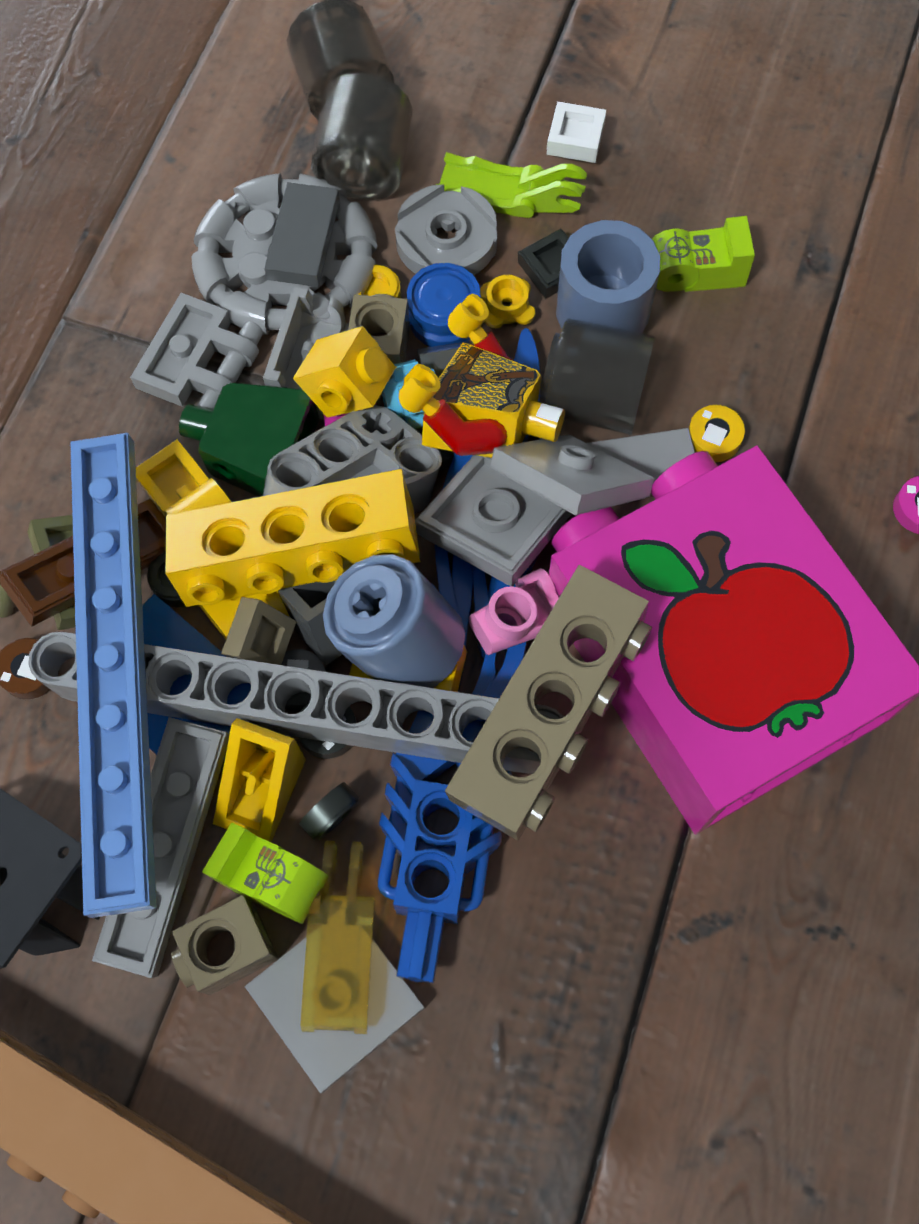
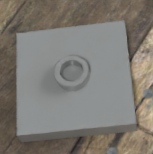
M571 435L559 436L556 442L540 439L495 447L490 464L494 471L575 516L650 497L655 479Z
M473 455L415 520L416 533L513 587L518 578L527 570L572 513L494 471V468L490 467L492 458Z
M348 905L244 986L320 1094L328 1090L425 1009L403 978L396 977L397 970Z

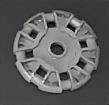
M278 173L246 181L234 187L235 195L225 202L218 199L202 218L196 230L194 244L198 247V250L193 253L191 258L195 282L200 293L208 303L216 304L218 307L228 310L229 320L232 324L242 328L246 322L251 321L259 325L266 335H269L270 330L280 329L286 309H272V305L287 306L294 286L309 289L314 298L313 312L315 316H321L327 312L331 297L338 299L343 308L346 306L352 307L354 294L358 295L361 292L363 295L373 277V266L376 265L375 260L372 258V253L377 250L376 234L366 211L360 203L347 200V192L329 181L311 175L300 174L299 179H282L281 174ZM287 182L338 189L340 202L336 217L339 220L334 223L319 284L320 287L325 283L326 287L331 290L325 296L319 292H314L319 287L270 281L266 278L264 268ZM247 212L248 214L245 216L243 224H241L237 219ZM218 253H232L233 258H222ZM337 255H348L344 260H338ZM243 284L249 288L245 292L236 291ZM302 312L300 327L320 322L316 317Z

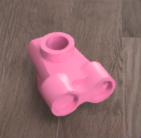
M540 568L518 578V581L515 583L516 587L499 589L493 594L487 606L469 616L470 627L486 654L491 655L536 638L559 599L554 583L544 569Z

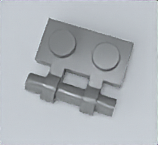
M180 293L130 378L136 389L182 407L192 390L198 391L204 395L197 406L213 410L222 387L228 383H236L244 367L252 366L259 353L257 344L264 334L263 330L256 323L248 321L242 326L238 334L227 330L231 324L228 310ZM215 351L225 355L216 373L205 369Z

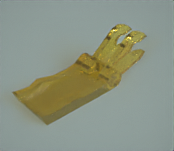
M326 840L322 871L329 878L320 890L319 895H316L308 914L300 1026L302 1032L335 1030L354 1031V1034H367L375 897L359 896L363 872V845H361V842L352 841L347 896L333 895L337 870V844H335V841Z

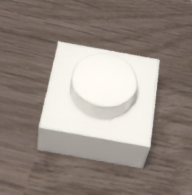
M557 101L547 142V155L596 163L605 125L606 110Z

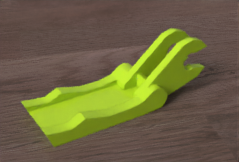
M446 152L444 157L446 164L440 183L436 184L444 185V191L461 193V186L473 189L487 199L496 213L530 218L534 212L573 213L580 210V203L563 199L559 195L581 197L582 193L585 192L586 186L566 181L564 178L586 179L587 173L581 167L574 164H559L546 170L538 165L511 167L496 164L477 156L462 157Z

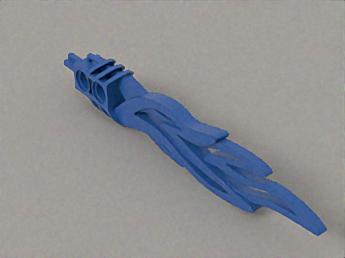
M524 328L520 333L514 361L538 370L540 373L536 343L530 330ZM527 434L523 442H527L530 435ZM455 453L447 472L443 489L473 455L460 456ZM435 544L439 593L462 618L465 631L464 646L467 648L472 593L475 613L488 605L496 591L511 586L492 576L489 590L487 591L485 572L453 555L451 577L448 551ZM538 556L527 568V570L522 574V576H525L531 572ZM477 639L478 648L481 656L484 657V662L472 694L500 698L525 656L526 642L507 648L503 666L496 677V653L486 654ZM424 710L418 711L409 733H421L427 730L432 724L434 716ZM475 720L465 727L462 736L467 741L473 743L486 720ZM392 753L390 766L397 779L395 790L388 782L385 788L384 795L391 806L389 820L382 812L379 820V826L386 839L378 877V889L384 897L394 900L393 906L397 915L406 916L396 977L415 982L434 983L444 922L458 924L460 911L475 910L482 903L489 856L500 846L503 832L499 831L493 834L494 827L451 802L445 793L447 784L431 782L455 763L458 767L461 763ZM445 809L453 812L459 822L457 827L450 833L437 835L430 832L424 825L427 817L436 810ZM395 853H397L401 863L397 885L392 887L390 880ZM475 868L471 896L468 899L462 898L465 875ZM428 869H436L443 872L449 880L447 889L442 895L435 898L421 896L414 889L416 878L421 872Z

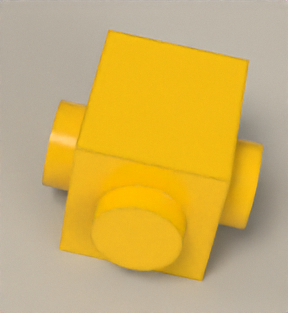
M361 326L317 339L293 379L328 418L374 407L396 366L380 348L377 341Z

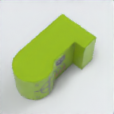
M747 216L726 218L724 227L697 231L669 229L652 238L660 254V274L656 287L658 290L664 292L685 290V292L746 286L755 257Z
M232 822L202 871L203 874L240 896L244 895L252 902L301 924L304 923L316 895L329 878L326 873L314 865Z

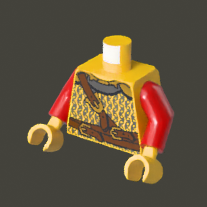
M468 295L462 303H459L454 308L448 318L450 331L460 338H470L473 344L463 342L439 378L429 367L423 364L415 365L405 376L404 385L399 390L401 406L409 412L417 413L421 410L424 411L422 445L453 451L460 456L477 455L492 458L495 447L522 443L527 434L556 442L562 429L565 409L538 402L542 379L538 370L513 361L507 355L493 332L486 334L481 325L489 316V309L484 300L478 295Z

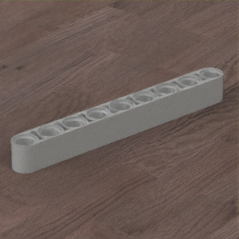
M52 632L42 636L33 645L29 653L28 665L31 673L38 681L60 697L78 702L76 634ZM144 644L147 713L231 726L234 720L238 718L283 735L457 763L463 761L473 744L462 736L465 727L475 720H487L499 698ZM75 657V663L66 674L58 677L61 665L66 660ZM192 674L191 682L185 691L177 695H170V688L178 677ZM242 683L251 684L248 697L238 704H227V697L235 686ZM299 692L311 694L310 703L303 711L297 714L285 713L286 703L293 695ZM358 701L372 704V710L364 721L356 724H349L343 721L344 713L351 704ZM536 705L538 712L546 718L560 719L564 717L554 708ZM424 710L434 716L429 728L421 733H409L403 730L404 720L410 713ZM520 747L513 749L506 755L503 768L507 771L533 774L538 769L541 759L537 753L530 751L528 748Z

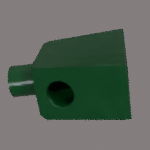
M228 383L222 387L213 410L190 404L185 406L179 421V433L182 437L200 441L198 452L207 471L211 475L261 497L264 494L270 459L279 452L315 433L319 422V415L316 404L302 389Z

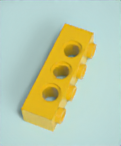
M402 469L166 515V575L186 607L213 605L221 600L257 593L271 594L283 588L314 582H332L337 580L354 563L373 555L394 554L412 563L420 562L414 509Z

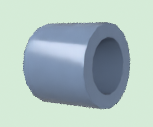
M601 220L584 225L570 235L561 254L556 317L562 332L575 344L591 351L610 352L629 346L642 335L649 322L660 274V254L654 241L640 228L623 221Z
M394 554L373 555L356 562L338 577L326 598L323 611L326 635L338 651L371 679L434 688L451 674L462 655L465 640L462 618L416 566L407 559Z

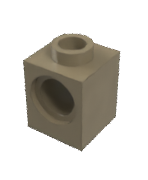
M354 294L348 330L363 326L371 337L377 341L380 348L394 365L406 362L410 335L408 299L395 298L387 294H375L372 296ZM376 333H386V335L380 337L372 336Z
M244 895L172 931L179 949L171 952V957L181 981L187 988L195 985L197 992L212 995L279 959L254 903ZM221 932H231L235 940V950L232 957L223 965L212 966L207 957V947L210 940Z

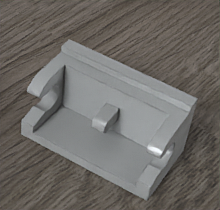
M294 286L263 376L265 386L302 389L294 381L293 377L316 340L348 330L349 323L345 321L343 306L338 299L331 297L327 312L321 316H315L313 312L314 298L309 289ZM302 312L320 320V322L313 325L300 327ZM317 407L319 418L324 419L323 412Z

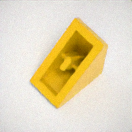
M238 718L234 720L230 729L213 820L214 825L228 829L232 822L269 842L272 841L306 761L294 738Z

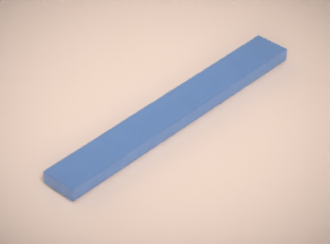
M129 433L70 442L83 915L90 918L157 908L135 444Z

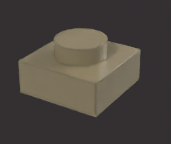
M241 597L221 654L231 658L281 665L296 621L259 599Z

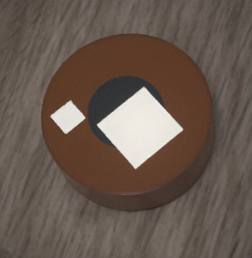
M17 639L0 651V686L14 697L20 699L38 698L50 690L33 676L28 665L29 653L33 645L38 641L36 639Z

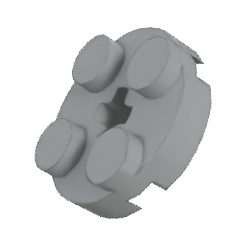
M432 185L415 192L401 205L398 212V223L395 227L397 252L405 266L416 274L422 268L435 263H452L464 267L475 275L484 269L497 252L496 214L487 199L473 189L461 186L460 193L444 191V185ZM441 227L447 232L453 229L458 230L455 233V237L451 239L437 237V229Z

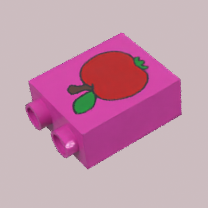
M758 445L719 466L707 451L693 453L673 464L656 479L651 490V494L655 498L654 501L620 519L612 507L577 515L562 526L552 539V545L557 553L551 556L549 575L554 583L558 597L562 594L578 565H581L649 601L644 623L652 626V630L635 661L624 657L612 678L618 680L621 684L611 704L695 835L890 721L919 697V665ZM582 638L573 643L585 662L596 661L605 653L602 645L594 639Z

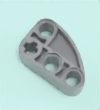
M374 405L371 408L352 411L276 454L270 459L263 496L402 469L415 515L424 510L430 502L442 457L437 448L422 445V435L397 414L386 407Z

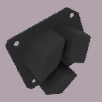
M1 788L0 969L7 967L19 949L31 955L39 956L79 948L81 946L79 943L42 919V916L55 898L83 912L82 867L80 866L82 862V844ZM65 848H69V853L67 856L62 854V851Z

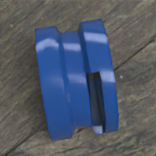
M435 263L422 268L411 278L407 288L410 328L414 336L426 346L433 347L470 340V338H460L454 335L448 327V318L454 308L459 303H462L468 295L475 294L481 298L480 285L471 272L462 266L452 263Z

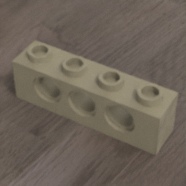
M578 565L445 789V793L451 802L519 841L526 827L534 832L538 831L556 798L547 792L559 769L568 774L572 772L589 740L580 734L592 712L603 717L621 682L612 677L622 659L626 657L635 661L650 635L652 626L644 623L649 601ZM590 638L599 642L604 648L605 653L596 661L582 662L570 654L569 648L579 639ZM559 692L566 695L572 701L573 708L563 718L549 719L538 712L536 709L537 702L547 693ZM525 747L532 749L538 754L541 759L540 765L533 774L527 777H514L504 770V759L513 749Z

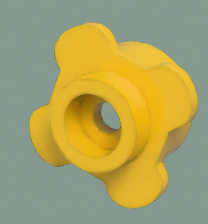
M501 275L494 278L491 282L483 284L480 288V295L489 309V316L484 323L495 329L500 328L503 324L518 322L521 325L531 323L535 317V309L529 305L530 284L526 280L514 275ZM511 302L512 304L510 306H504L502 303Z

